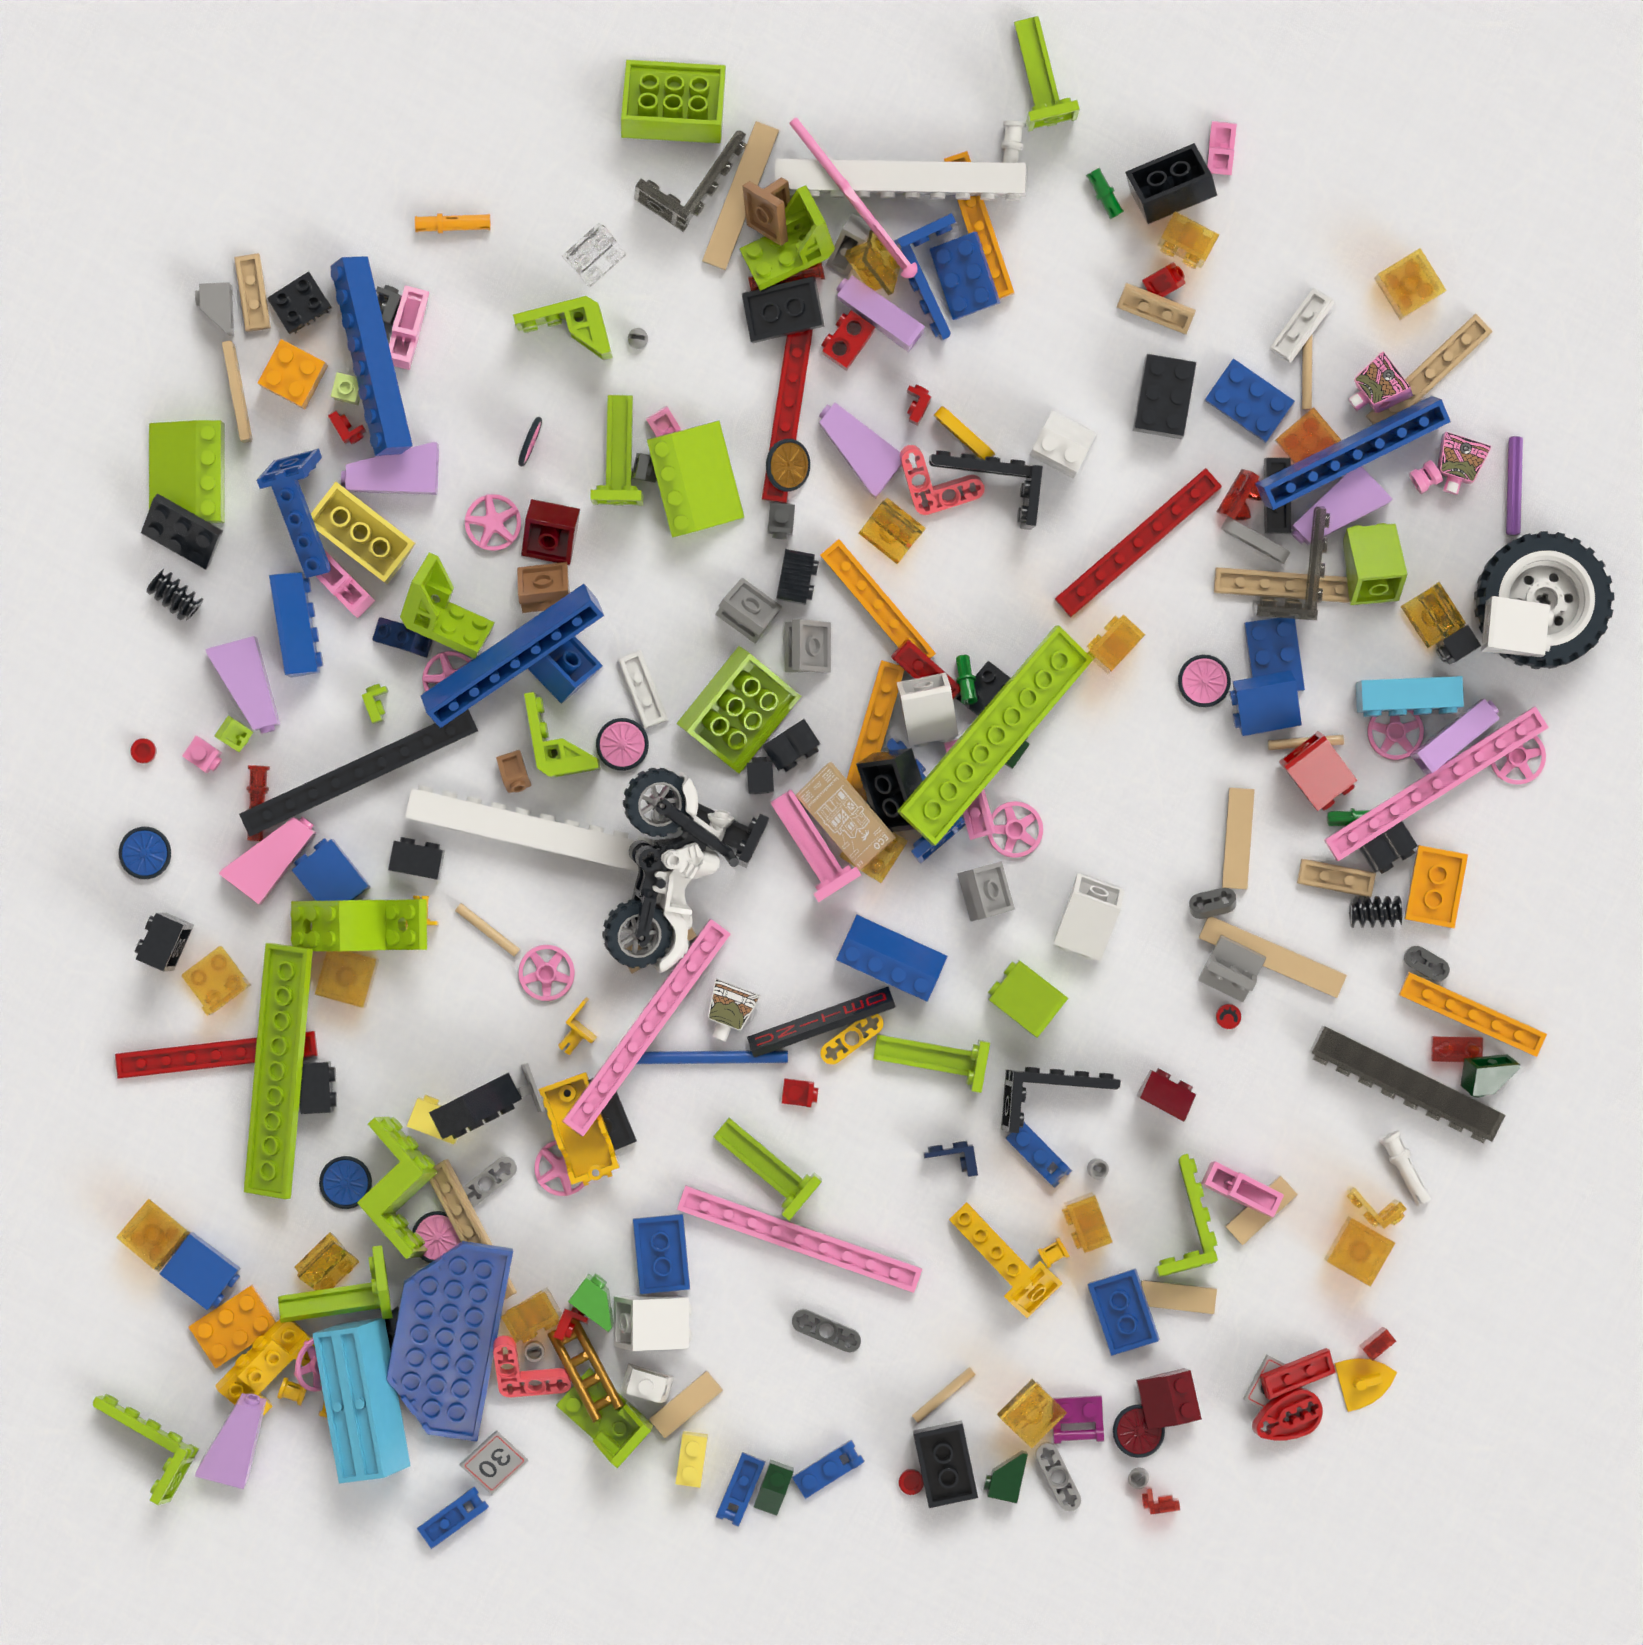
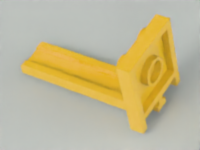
M967 1202L949 1219L1012 1286L1004 1297L1026 1318L1063 1284L1041 1261L1030 1269Z

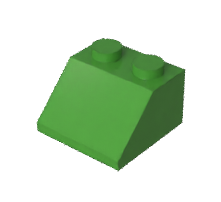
M596 1273L594 1276L588 1274L568 1302L609 1332L614 1322L609 1288L605 1286L607 1282Z

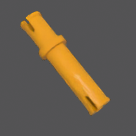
M437 213V216H415V232L438 231V234H442L443 231L491 230L490 214L443 216L442 213Z

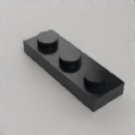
M1264 458V479L1291 466V458ZM1291 502L1274 510L1264 506L1265 534L1291 533Z

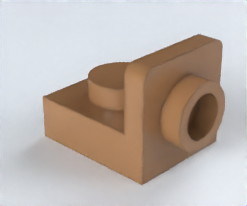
M520 750L496 757L502 781L508 793L521 792L531 786Z

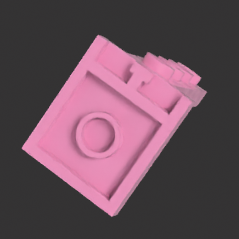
M792 790L770 802L821 882L815 886L817 892L814 893V896L818 902L861 876L857 867L851 869L848 865L843 869L841 868Z

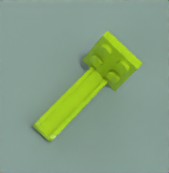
M1039 16L1015 21L1014 26L1034 103L1032 111L1028 112L1026 119L1028 132L1039 127H1050L1060 122L1077 120L1080 110L1078 100L1071 101V98L1059 100Z
M608 395L606 485H597L596 490L591 489L590 500L593 505L643 506L644 496L642 491L638 490L637 486H631L633 395Z
M877 1034L873 1059L967 1076L966 1084L970 1085V1090L982 1093L990 1042L978 1040V1044H973L972 1051Z
M730 1117L713 1136L786 1198L781 1204L783 1208L782 1215L789 1221L822 1182V1178L815 1172L811 1176L806 1174L802 1179Z
M1188 1154L1182 1155L1178 1163L1203 1254L1200 1255L1199 1250L1185 1253L1182 1260L1175 1261V1257L1160 1260L1159 1266L1155 1267L1157 1278L1218 1261L1216 1251L1214 1250V1246H1218L1214 1231L1209 1232L1207 1222L1211 1221L1208 1208L1202 1206L1200 1199L1204 1197L1201 1182L1196 1183L1194 1173L1198 1172L1194 1158L1189 1159Z
M382 1245L373 1246V1256L368 1257L372 1277L371 1283L279 1296L280 1322L284 1323L380 1308L382 1319L393 1318Z
M108 1394L96 1396L93 1400V1406L96 1409L174 1453L173 1458L169 1457L162 1468L165 1472L161 1480L157 1479L150 1490L152 1496L149 1500L156 1505L171 1502L199 1448L182 1442L183 1437L175 1432L170 1431L167 1433L160 1429L162 1425L152 1419L146 1421L139 1417L140 1412L129 1406L125 1409L118 1405L119 1400Z

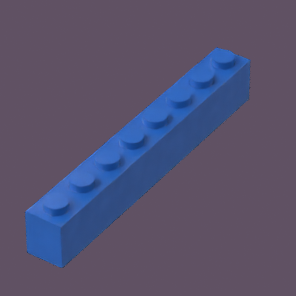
M368 256L342 257L330 266L331 278L334 281L336 300L340 306L342 325L345 328L348 340L347 346L353 361V372L357 378L359 397L362 400L365 412L364 418L370 433V444L373 447L375 456L399 455L413 445Z
M1430 396L1255 483L1264 506L1274 510L1450 423V418L1442 399Z
M582 584L477 656L476 659L471 660L420 695L426 713L440 728L605 616L598 599L585 584Z

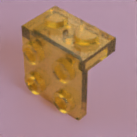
M1348 1186L1346 1188L1349 1192L1347 1198L1355 1207H1362L1366 1211L1363 1216L1375 1228L1379 1226L1385 1229L1389 1224L1396 1225L1405 1217L1403 1212L1407 1209L1396 1199L1377 1214L1355 1187Z

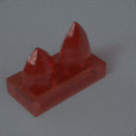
M1241 469L1216 512L1224 517L1235 520L1250 519L1251 512L1245 501L1247 498L1255 501L1262 500L1255 483L1259 482L1260 476L1252 471Z
M1431 1037V1061L1464 1062V1058L1483 1057V1037Z

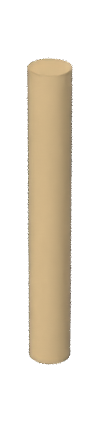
M1313 334L1302 347V410H1312Z
M1343 735L1325 736L1331 745H1344ZM1310 737L1268 740V749L1297 748Z
M462 903L456 908L455 911L513 957L520 951L516 945Z
M970 1367L967 1368L916 1411L912 1417L919 1423L976 1374Z

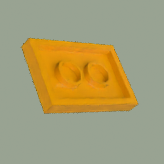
M1417 846L1404 919L1455 928L1468 854Z
M251 1285L188 1327L216 1369L251 1346L258 1337L263 1336L277 1321L254 1286Z

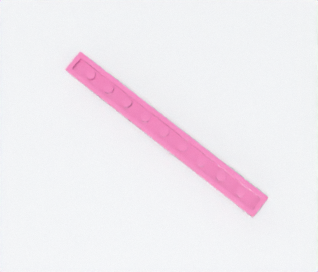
M1536 706L1532 707L1447 761L1435 772L1425 775L1324 839L1326 845L1335 859L1340 861L1549 728Z
M712 919L708 920L689 946L687 953L678 961L562 1120L564 1124L580 1136L585 1135L730 936L728 931Z
M686 1185L677 1208L679 1211L913 1293L922 1272L920 1267Z

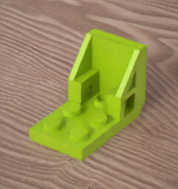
M806 185L796 190L785 208L788 242L780 246L764 236L739 248L760 291L828 259L835 250L826 222Z
M587 296L513 314L518 331L523 330L524 333L536 331L538 326L547 324L548 327L562 324V319H566L569 332L574 340L602 360L613 358L599 304ZM583 317V320H582V321H580V322L575 321L576 318Z
M429 552L410 584L400 618L407 629L476 659L495 622L449 602L454 586L440 558Z
M535 692L524 694L537 769L551 778L601 769L598 758L567 740L560 738L545 741V738L549 737L547 723L541 720L540 713H545L543 699L537 697ZM553 749H556L558 752L555 758H552L551 754Z
M589 1367L581 1376V1379L584 1380L595 1374V1371ZM601 1382L587 1389L594 1402L607 1395ZM573 1385L556 1406L592 1437V1442L609 1462L618 1468L651 1432L653 1424L620 1393L618 1395L624 1406L619 1410H615L612 1404L599 1411L602 1419L593 1423Z

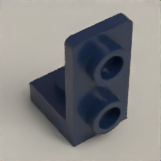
M382 617L378 619L372 638L375 642L405 650L425 658L428 657L433 641L407 629L403 623Z
M967 1141L952 1143L953 1148L943 1149V1145L928 1147V1152H923L924 1158L964 1152V1157H960L962 1172L967 1171L968 1177L978 1176L973 1144L968 1145Z

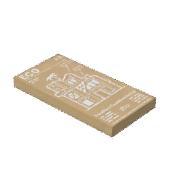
M832 762L827 763L795 795L859 871L863 870L896 838Z

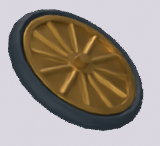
M783 439L773 445L767 455L766 473L774 487L784 492H791L797 490L806 482L811 463L807 449L803 444L794 439Z

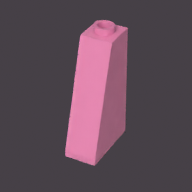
M303 816L300 820L293 817L223 868L219 874L256 903L262 904L316 834L312 830L314 825Z

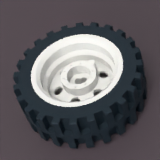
M1540 531L1538 534L1531 535L1529 533L1516 540H1512L1496 552L1486 563L1482 574L1477 580V591L1474 592V600H1476L1474 612L1475 617H1478L1480 621L1479 629L1481 634L1483 633L1486 601L1492 596L1510 599L1518 598L1535 603H1540L1536 599L1544 596V602L1550 605L1549 611H1553V623L1551 627L1548 626L1547 636L1551 637L1549 652L1545 651L1543 657L1500 653V656L1505 659H1512L1515 661L1514 664L1519 666L1527 665L1531 666V669H1551L1573 662L1585 655L1599 642L1600 637L1608 629L1607 623L1613 615L1611 604L1615 599L1614 592H1611L1610 584L1612 583L1611 576H1607L1603 569L1606 565L1602 560H1597L1593 555L1595 551L1591 547L1585 548L1580 544L1581 540L1567 538L1564 533L1548 534V531ZM1552 573L1558 576V581L1555 583L1549 580V575ZM1526 576H1531L1533 578V584L1526 585L1524 583V578ZM1565 594L1572 595L1573 601L1571 603L1565 602ZM1556 616L1563 619L1562 625L1557 626L1554 624Z

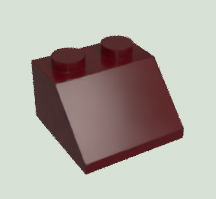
M531 499L525 518L521 556L556 563L567 562V565H570L578 529L580 509Z
M1159 1068L1156 1072L1150 1070L1136 1096L1184 1122L1196 1096L1195 1093L1191 1092L1193 1086L1181 1080L1176 1084L1169 1080L1171 1076L1169 1073Z
M1182 1368L1136 1380L1147 1429L1177 1426L1202 1420L1191 1370Z

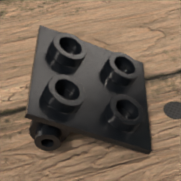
M309 271L267 298L289 334L293 332L295 334L298 333L297 331L303 328L306 323L309 326V321L312 319L314 322L317 321L315 317L329 313L328 310L332 308Z
M987 661L975 676L976 681L974 685L978 701L971 705H965L977 716L980 715L1010 679L1008 675L990 661ZM961 694L956 698L959 702H961Z

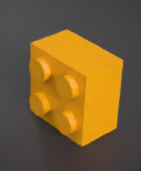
M280 339L258 384L305 410L328 365L313 355Z

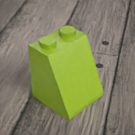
M1379 523L1373 526L1355 525L1347 528L1343 539L1350 605L1399 601L1408 574L1396 524Z
M1020 960L1016 964L1012 961L1003 972L1006 975L1001 983L996 981L987 992L991 995L988 1000L1038 1038L1069 998Z

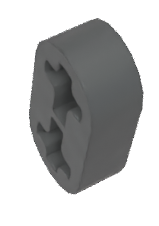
M1219 888L1193 895L1189 901L1190 913L1198 919L1229 913L1236 907V894L1230 888ZM1226 897L1229 903L1224 904L1222 898ZM1202 903L1204 909H1199L1197 904Z
M1411 946L1405 951L1404 960L1406 964L1426 977L1435 981H1442L1449 975L1450 968L1448 963L1423 947ZM1419 950L1421 952L1419 956L1426 960V962L1423 964L1416 961L1413 964L1410 953H1416ZM1441 963V969L1444 973L1434 976V970L1428 967V964L1438 965Z

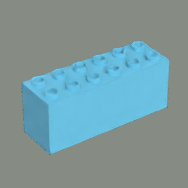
M376 1318L340 1323L313 1333L339 1484L385 1478L410 1467L398 1393L387 1381L391 1352L385 1319Z

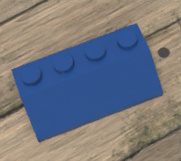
M302 572L269 575L285 675L288 677H298L320 673V667L323 666L322 653L317 652L316 642H319L318 628L313 627L312 617L316 615L313 602L309 603L308 593L312 592L310 579L305 578V574Z
M856 914L836 960L928 1002L948 956Z

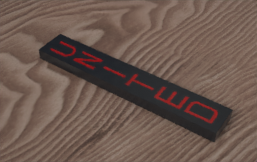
M885 987L750 1035L747 1039L755 1058L893 1009L896 1006L889 987Z

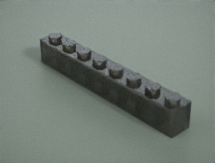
M1323 1025L1309 1053L1314 1055L1312 1060L1325 1066L1328 1062L1337 1066L1335 1071L1347 1077L1352 1073L1360 1077L1359 1083L1369 1088H1372L1374 1084L1382 1088L1381 1094L1392 1099L1397 1095L1405 1099L1404 1105L1414 1110H1417L1419 1106L1427 1110L1426 1116L1436 1121L1443 1118L1449 1121L1448 1126L1461 1133L1464 1128L1472 1132L1471 1138L1483 1144L1486 1140L1493 1142L1506 1116Z

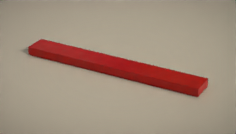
M813 329L787 335L769 451L780 440H796ZM766 473L762 500L787 503L788 492L774 487Z
M1205 468L1055 598V601L1071 618L1222 487L1221 484Z
M309 1031L305 1034L303 1057L318 1056L315 1031ZM257 1038L115 1054L117 1078L255 1063Z

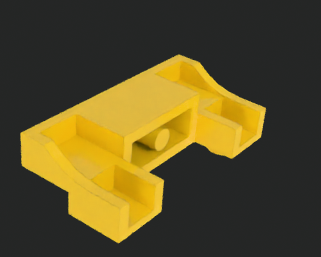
M279 1319L263 1336L258 1337L254 1341L252 1348L246 1354L238 1357L235 1365L215 1385L218 1392L234 1405L242 1393L256 1394L260 1398L267 1399L261 1392L293 1359H297L300 1350L304 1346V1342L311 1340L312 1337L295 1321L281 1323ZM307 1351L302 1358V1366L310 1363L311 1359ZM269 1399L266 1400L263 1416L273 1407Z

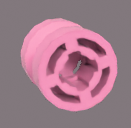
M1431 460L1424 463L1423 468L1415 469L1409 473L1413 485L1420 494L1426 492L1429 486L1437 485L1443 481L1440 471Z

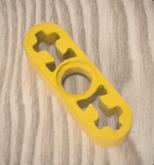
M941 406L933 415L981 460H985L987 456L994 457V451L944 406Z
M879 1014L870 1016L872 1019L876 1017L879 1019L877 1022L878 1028L874 1030L871 1027L865 1032L869 1034L866 1038H863L862 1032L855 1026L861 1023V1027H864L868 1023L867 1018L852 1023L823 1045L821 1048L822 1060L831 1065L840 1062L882 1030L884 1024L882 1017ZM855 1031L859 1034V1042L856 1045H848L845 1042V1034L847 1032ZM840 1038L843 1046L849 1050L843 1053L841 1049L836 1053L837 1059L834 1060L832 1057L827 1059L825 1057L827 1054L826 1048L829 1046L832 1049L837 1047L839 1044L835 1041Z

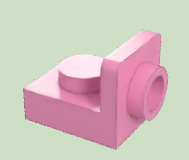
M195 736L182 757L205 773H209L210 770L215 771L221 763L220 755L222 752L200 737Z

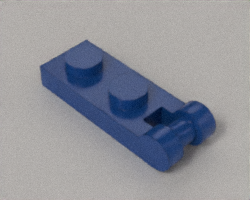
M1025 1122L1023 1128H1019V1133H1010L1005 1138L1054 1188L1060 1184L1058 1181L1065 1174L1068 1176L1072 1172ZM1054 1162L1058 1168L1051 1174L1047 1168Z
M852 1440L847 1441L792 1476L805 1499L865 1462L863 1457L855 1451V1444ZM843 1454H846L850 1460L845 1464L839 1458Z
M742 1452L717 1511L716 1518L721 1520L723 1518L732 1521L733 1525L739 1527L766 1461ZM729 1503L739 1506L736 1512L727 1509Z
M475 1486L417 1527V1530L431 1549L489 1508L488 1504L485 1501L482 1502L477 1495L479 1492ZM467 1501H470L474 1506V1509L470 1512L463 1505Z

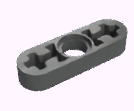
M800 1309L793 1315V1327L800 1333L845 1352H854L860 1347L861 1337L852 1328L807 1309ZM806 1314L808 1315V1321L815 1323V1318L819 1319L820 1321L816 1325L815 1333L810 1332L812 1326L805 1324L803 1328L799 1327V1321L796 1318ZM821 1325H832L834 1328L833 1335L829 1338L822 1337L819 1333ZM838 1328L843 1329L841 1335L845 1337L853 1334L854 1340L857 1343L846 1347V1342L840 1338L838 1343L833 1342L837 1337Z

